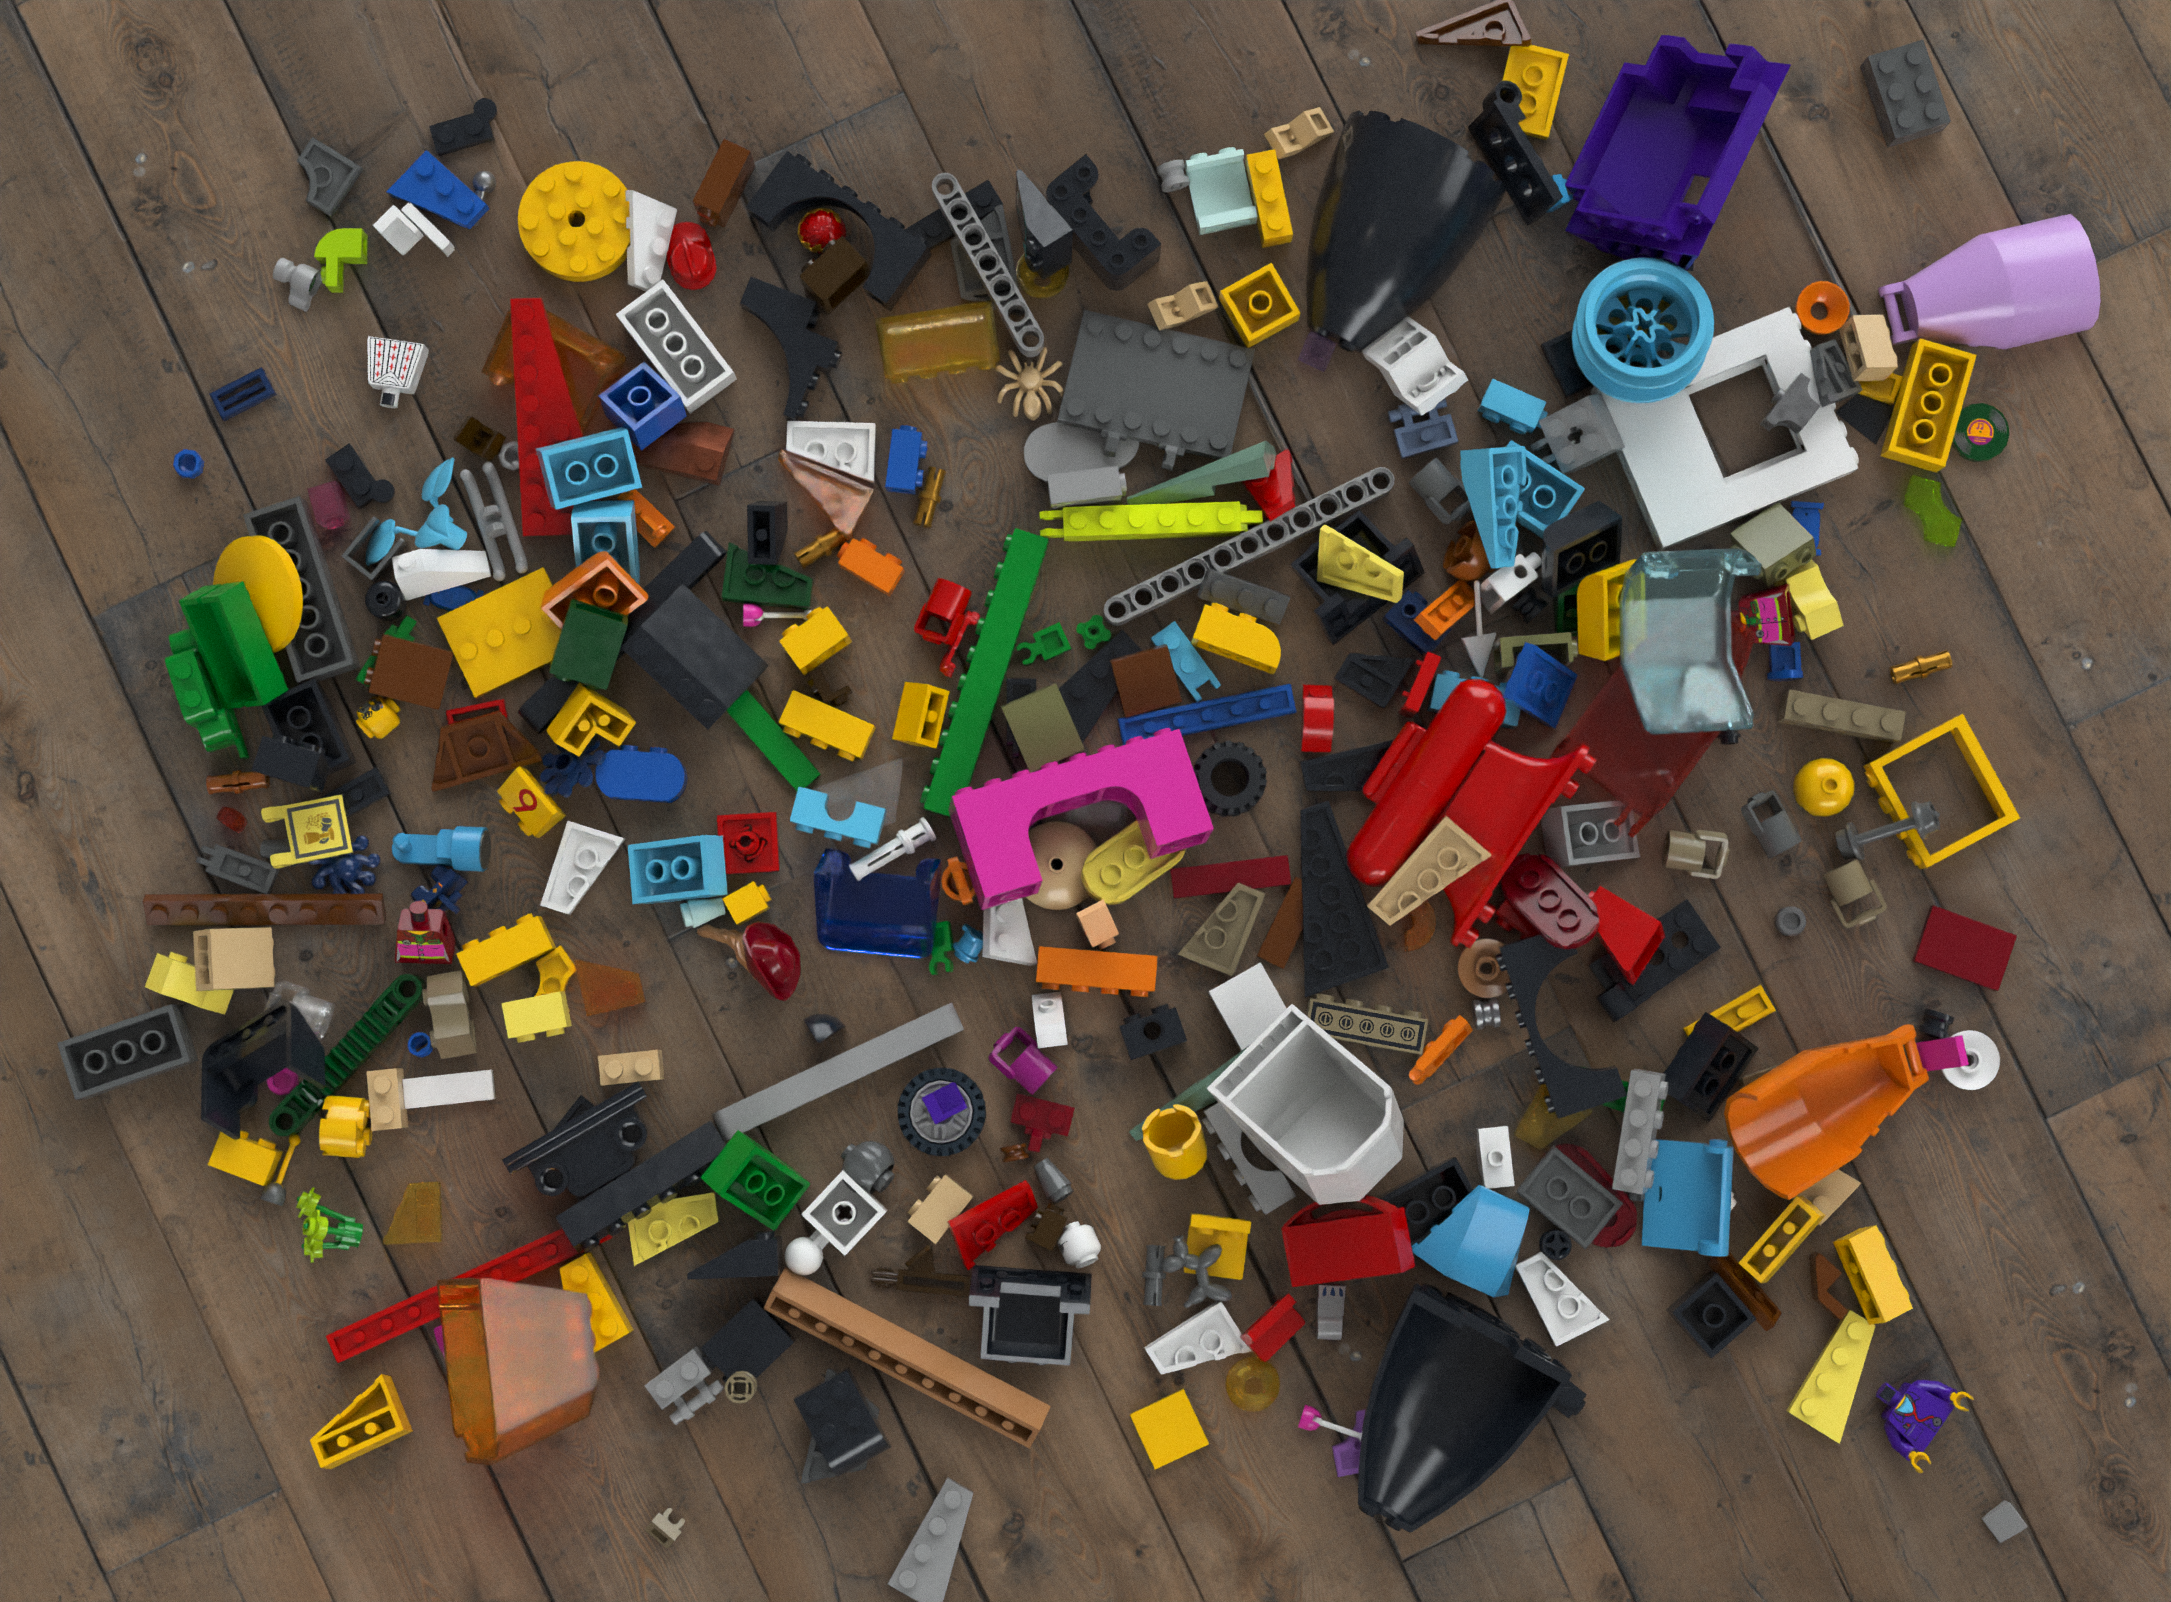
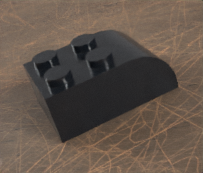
M1597 501L1550 524L1543 532L1541 587L1543 591L1553 598L1579 585L1586 576L1620 564L1623 517L1601 501Z
M316 679L291 688L266 705L261 706L272 733L297 740L298 747H301L302 742H306L326 749L325 755L333 758L328 775L357 763L331 702Z
M1452 1157L1376 1198L1382 1199L1397 1208L1404 1207L1411 1246H1413L1416 1242L1420 1244L1431 1234L1430 1229L1433 1226L1443 1223L1452 1214V1209L1474 1189L1457 1158Z
M849 1367L793 1399L824 1458L837 1477L892 1447Z

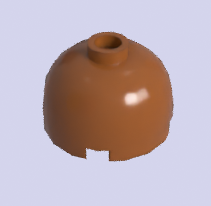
M1469 521L1458 530L1457 533L1461 537L1455 544L1451 540L1443 560V568L1447 570L1446 572L1463 581L1478 580L1496 569L1490 567L1476 521Z

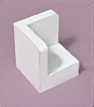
M394 205L373 225L401 255H405L424 236Z

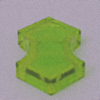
M1912 475L1903 505L1914 510L1921 518L1924 525L1925 541L1951 548L1955 547L1962 518L1952 514L1944 505L1941 498L1940 482Z

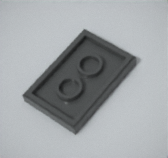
M1553 1145L1515 1191L1585 1250L1623 1204Z

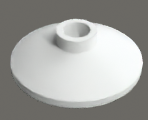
M1967 1030L1952 1035L1951 1037L1963 1036L1966 1054L1971 1057L1972 1061L1968 1066L1941 1069L1946 1079L1954 1086L1965 1090H1976L1988 1085L1995 1078L2000 1066V1056L1995 1043L1988 1036L1978 1031Z

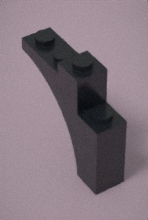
M751 276L740 305L743 310L748 311L761 320L780 342L787 358L790 378L788 400L783 415L787 421H798L799 417L804 418L808 410L809 401H806L810 390L815 391L819 383L820 375L817 374L818 370L830 374L832 367L835 369L838 367L842 352L839 351L840 346L837 341L809 331L810 328H816L821 312H818L817 302Z

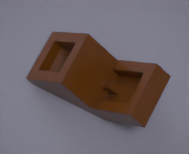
M1813 1251L1809 1255L1812 1298L1834 1318L1842 1320L1849 1311L1827 1292L1842 1272L1823 1255Z

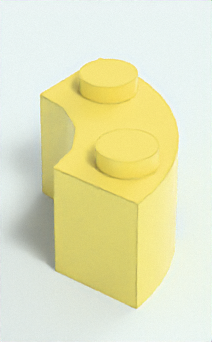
M1812 559L1807 564L1801 565L1788 573L1784 579L1774 583L1775 586L1789 584L1794 625L1800 633L1804 631L1811 640L1844 626L1837 601L1828 590L1818 565Z
M170 952L169 957L157 953L145 985L146 988L225 1015L234 990L196 991L195 965L186 962L188 957L174 952Z

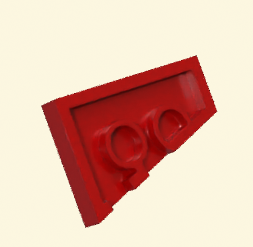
M1026 1180L947 1221L960 1258L967 1271L976 1265L974 1260L985 1250L989 1253L996 1246L994 1242L1006 1231L1012 1232L1038 1208L1031 1186Z

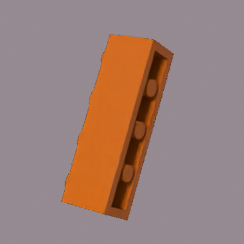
M1039 946L1036 983H1042V989L1059 990L1060 985H1072L1071 991L1089 993V987L1101 988V994L1119 995V989L1131 990L1130 996L1148 997V992H1155L1158 956Z

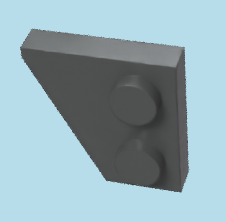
M1835 339L1819 344L1810 350L1819 401L1822 407L1852 397L1863 390L1858 381L1853 382L1849 364Z

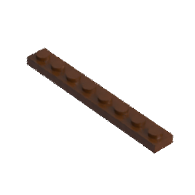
M383 893L145 894L143 899L147 925L385 924L386 921Z

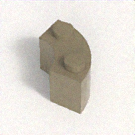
M459 970L427 976V989H423L422 995L425 1007H430L434 1029L430 1031L432 1048L438 1049L441 1059L477 1053L474 1020H470L467 1002H470V997L463 971Z

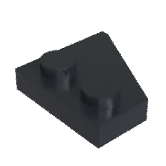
M1349 653L1335 675L1334 680L1380 708L1385 709L1414 660L1406 657L1395 658L1383 655L1372 656Z

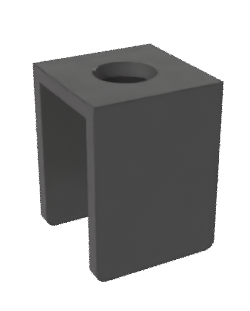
M374 516L341 556L376 583L391 565L392 557L398 556L408 542L400 538L372 573L368 572L353 560L352 557L381 523Z

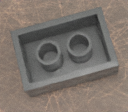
M1924 40L1868 56L1861 64L1860 68L1887 148L1941 132L1951 122Z

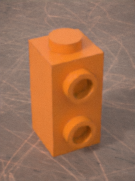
M853 538L850 543L845 542L837 554V557L840 559L838 562L839 567L890 597L905 573L904 568L900 566L902 561L890 553L883 556L876 552L877 546L864 538L860 541Z

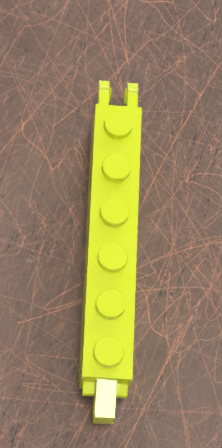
M1240 501L1063 507V510L1039 512L1040 519L1045 521L1063 519V528L1040 530V536L1045 538H1064V541L1238 536L1241 532L1248 531V526L1263 523L1262 510L1247 511V505L1240 504Z

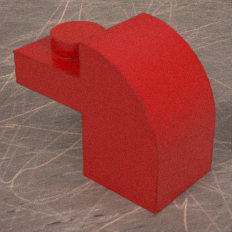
M1303 684L1301 751L1331 753L1334 723L1332 686Z

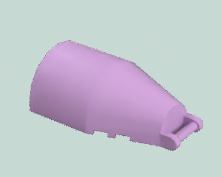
M2071 214L1978 235L1907 280L1878 288L1880 298L1884 299L1893 334L1890 336L1892 345L1917 341L1921 338L1939 344L1954 343L1972 347L1987 346L1996 347L1995 349H2008L2089 330L2097 321L2100 308V281L2095 256L2089 238L2081 223ZM1897 294H1901L1910 328L1909 331L1904 332L1895 298Z

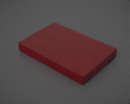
M1932 905L1912 961L1982 987L1999 991L2017 935Z

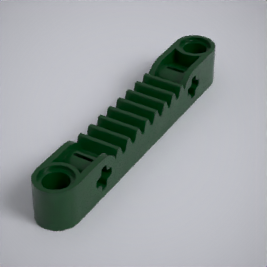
M404 974L391 983L371 1005L369 1010L363 1014V1017L346 1033V1036L340 1039L338 1044L325 1056V1087L319 1089L304 1079L273 1110L269 1117V1126L273 1133L278 1136H291L302 1131L323 1108L325 1098L328 1095L334 1096L423 1000L422 991L427 989L423 978L418 975ZM408 981H413L416 985V992L412 997H407L403 992V987ZM285 1113L290 1114L293 1118V1125L288 1130L281 1125V1117Z

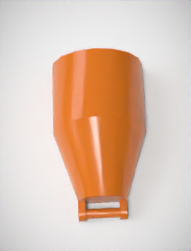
M1910 1024L1903 1025L1888 1035L1803 1050L1730 1096L1726 1101L1724 1111L1727 1132L1737 1154L1749 1172L1765 1188L1784 1199L1790 1200L1856 1158L1862 1151L1861 1145L1870 1135L1875 1136L1880 1131L1878 1126L1887 1115L1893 1116L1913 1091L1929 1080L1927 1070L1922 1066L1914 1039L1916 1037L1914 1026ZM1903 1045H1904V1047H1905V1051H1906V1054H1907V1057H1908V1061H1909V1064H1910L1911 1072H1910V1069H1909V1066H1908V1062H1907V1059H1906V1055H1905V1052H1904Z

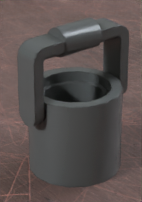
M1437 457L1428 463L1408 483L1425 501L1427 507L1445 525H1449L1454 520L1459 521L1470 511V503L1464 485L1451 474ZM1455 491L1465 503H1461L1449 515L1439 503Z
M1773 790L1767 793H1757L1748 799L1746 805L1741 807L1745 820L1768 859L1802 841L1787 811ZM1768 800L1775 815L1759 822L1752 809L1759 807Z

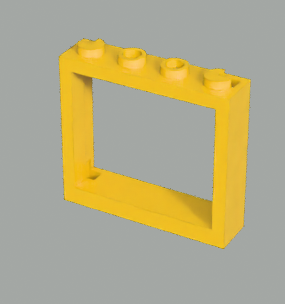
M1963 714L1942 723L1863 766L1866 771L1864 773L1868 779V785L1871 788L1875 787L1880 796L1878 803L1885 814L1889 813L1893 822L1909 818L1882 767L1950 731L1998 817L1997 820L1931 855L1915 828L1896 834L1899 840H1904L1909 849L1906 851L1908 858L1912 859L1914 865L1918 866L1919 869L1928 868L2020 819Z

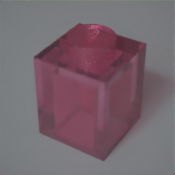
M336 480L307 489L316 522L322 527L326 526L327 529H333L343 526L345 520L351 519L342 485Z

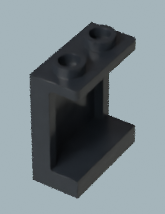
M756 1296L700 1348L704 1352L702 1355L703 1360L712 1369L717 1366L724 1373L722 1379L725 1383L731 1375L742 1370L750 1372L757 1378L796 1341L772 1313L763 1309L764 1305Z

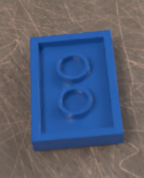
M1525 642L1522 651L1517 657V663L1511 678L1506 684L1503 698L1545 726L1556 729L1578 675L1536 645Z

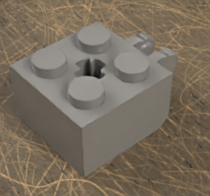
M1602 394L1589 395L1539 420L1545 438L1531 444L1533 451L1542 450L1549 445L1553 454L1545 456L1541 460L1549 465L1557 461L1562 474L1581 470L1625 448Z

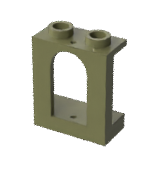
M1571 632L1500 637L1493 644L1495 674L1507 673L1514 667L1513 653H1520L1525 642L1534 644L1543 651L1559 650L1560 663L1566 667L1573 663V657L1578 655L1576 639L1572 640Z

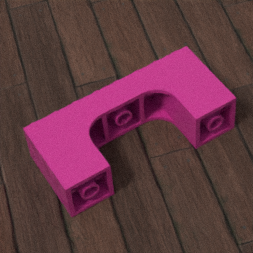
M1164 728L1156 731L1153 737L1143 739L1142 736L1134 737L1125 742L1126 745L1115 748L1114 745H1107L1097 750L1098 753L1087 756L1086 753H1080L1070 757L1069 762L1058 765V762L1054 761L1042 765L1039 771L1030 773L1029 770H1023L1013 774L1012 779L1001 781L1000 778L985 782L984 787L975 790L972 787L957 790L951 798L948 811L980 909L985 910L1038 894L1043 880L1028 835V830L1034 823L1041 819L1100 801L1112 800L1120 802L1134 813L1150 859L1206 843L1214 828L1180 729L1171 731L1170 728Z

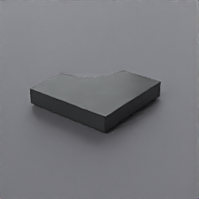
M314 137L310 139L297 159V162L305 169L309 177V192L305 201L332 218L362 173L363 168Z

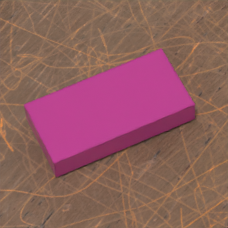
M1963 1036L1916 1043L1922 1066L1927 1071L1969 1065Z

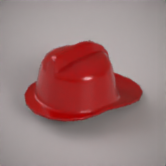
M680 222L674 225L666 255L671 275L682 288L689 290L702 289L714 279L717 270L710 239L705 229L696 223Z

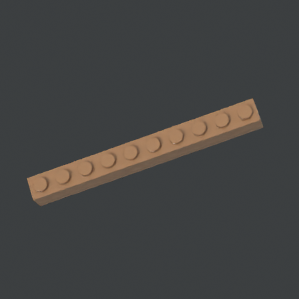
M786 1267L773 1287L763 1308L1029 1449L1051 1407L819 1284L795 1274Z

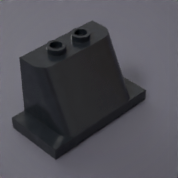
M1360 510L1342 524L1332 528L1403 571V590L1425 573L1415 547L1407 537L1394 546ZM1319 542L1310 545L1304 554L1293 561L1291 566L1295 574L1320 603V606L1314 612L1326 638L1335 645L1389 601L1317 581Z
M974 1265L971 1277L969 1306L984 1307L980 1359L1002 1360L1007 1363L1029 1362L1036 1365L1056 1364L1070 1366L1074 1314L1089 1315L1092 1274Z

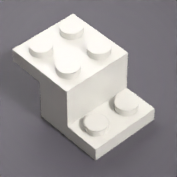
M1409 316L1405 317L1392 329L1362 350L1366 360L1380 369L1393 394L1421 416L1433 410L1439 402L1450 394L1455 393L1460 386L1468 381L1465 373L1448 360L1436 336Z

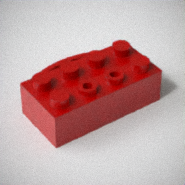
M1365 1195L1360 1201L1356 1202L1372 1206V1211L1341 1209L1316 1219L1313 1217L1312 1212L1326 1204L1319 1205L1317 1202H1314L1301 1209L1281 1227L1292 1287L1397 1274L1414 1268L1415 1262L1404 1207L1397 1208L1382 1199Z

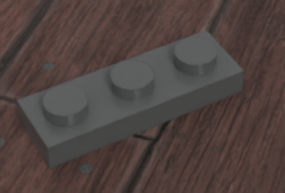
M1207 568L1197 594L1201 599L1218 603L1279 625L1290 600L1287 594Z

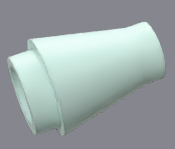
M721 897L716 899L686 900L687 903L680 904L685 927L693 926V928H696L718 916L725 915V908Z

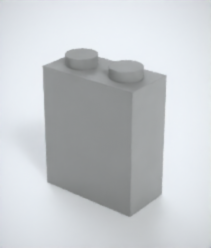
M1118 466L1047 475L1051 510H1063V507L1121 505L1122 496H1126L1125 473L1119 474Z

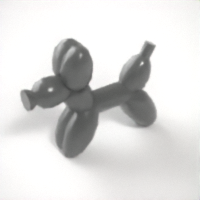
M1183 1235L1173 1237L1175 1241L1173 1245L1174 1254L1167 1256L1163 1260L1162 1269L1165 1272L1173 1273L1184 1266L1195 1270L1198 1286L1191 1291L1189 1300L1183 1304L1184 1307L1188 1309L1192 1304L1202 1302L1207 1296L1216 1301L1230 1300L1232 1298L1230 1290L1221 1284L1210 1283L1207 1267L1214 1264L1220 1257L1222 1252L1221 1245L1209 1246L1198 1257L1188 1254V1245L1183 1241Z

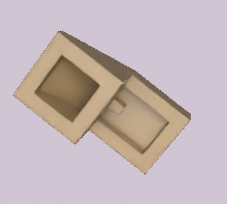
M1318 107L1303 111L1289 124L1271 128L1264 135L1272 149H1275L1277 158L1282 159L1295 155L1334 133V130L1321 108Z
M1207 281L1190 284L1174 295L1157 298L1147 304L1159 330L1180 326L1219 307Z

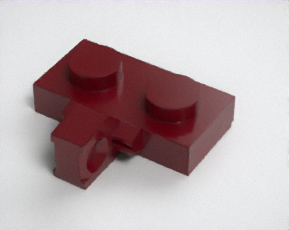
M1017 1093L1010 1122L1026 1126L1024 1133L1031 1135L1028 1150L1039 1153L1043 1138L1050 1140L1052 1133L1068 1136L1075 1107Z

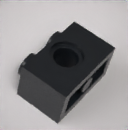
M1168 1004L1151 1009L1153 1014L1151 1016L1141 1018L1140 1013L1123 1019L1124 1025L1119 1026L1130 1060L1187 1041L1176 1007L1169 1009ZM1149 1022L1157 1023L1161 1030L1159 1037L1154 1040L1146 1038L1143 1032L1144 1026Z

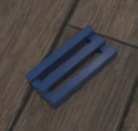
M261 367L209 395L222 420L227 421L277 394L271 386L272 384L267 378L265 370ZM261 378V382L220 402L219 398ZM266 388V390H265L264 392H262V393H260V394H258V395H256V396H254V397H252V398H250V399H248V400H246V401H244V402H242V403H240V404H238V405H236V406H234V407H232V408H230V409H228V410H226V411L224 410L225 408H227V407L233 405L234 403H236V402H238V401H240V400H242V399H244V398H246V397H248V396H250V395H252V394H254V393H256V392H258V391H260V390Z

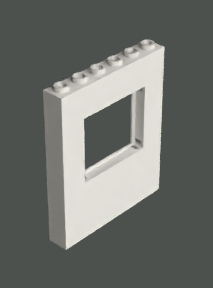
M1790 307L1713 337L1705 361L1697 376L1688 385L1689 387H1685L1667 399L1652 403H1631L1608 396L1595 386L1592 388V395L1602 394L1625 445V448L1616 453L1658 552L1770 507L1777 502L1780 503L1849 475L1858 469V455L1855 449L1848 445L1845 438L1847 436L1846 427L1841 420L1838 421L1834 412L1836 409L1835 403L1822 407L1820 404L1810 353L1812 348L1808 340L1803 339L1800 332V319L1796 313L1792 314ZM1671 355L1666 356L1662 359H1669L1671 358ZM1759 366L1763 367L1774 395L1780 388L1786 391L1800 373L1810 379L1808 393L1820 407L1799 433L1796 434L1789 429L1797 449L1723 478L1689 395Z

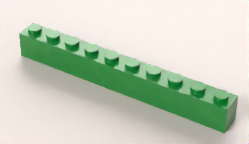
M1015 528L1013 535L1007 534L1002 550L1007 552L1004 563L998 562L993 577L998 582L995 591L989 589L984 604L989 609L986 618L980 617L975 634L980 635L977 646L971 645L966 662L971 664L968 673L961 674L957 690L962 692L959 701L952 702L948 718L952 719L949 730H943L939 741V746L943 747L940 758L934 757L929 772L934 777L931 786L925 785L920 802L925 803V811L951 819L948 810L952 796L955 795L957 790L970 786L1047 551L1048 538Z

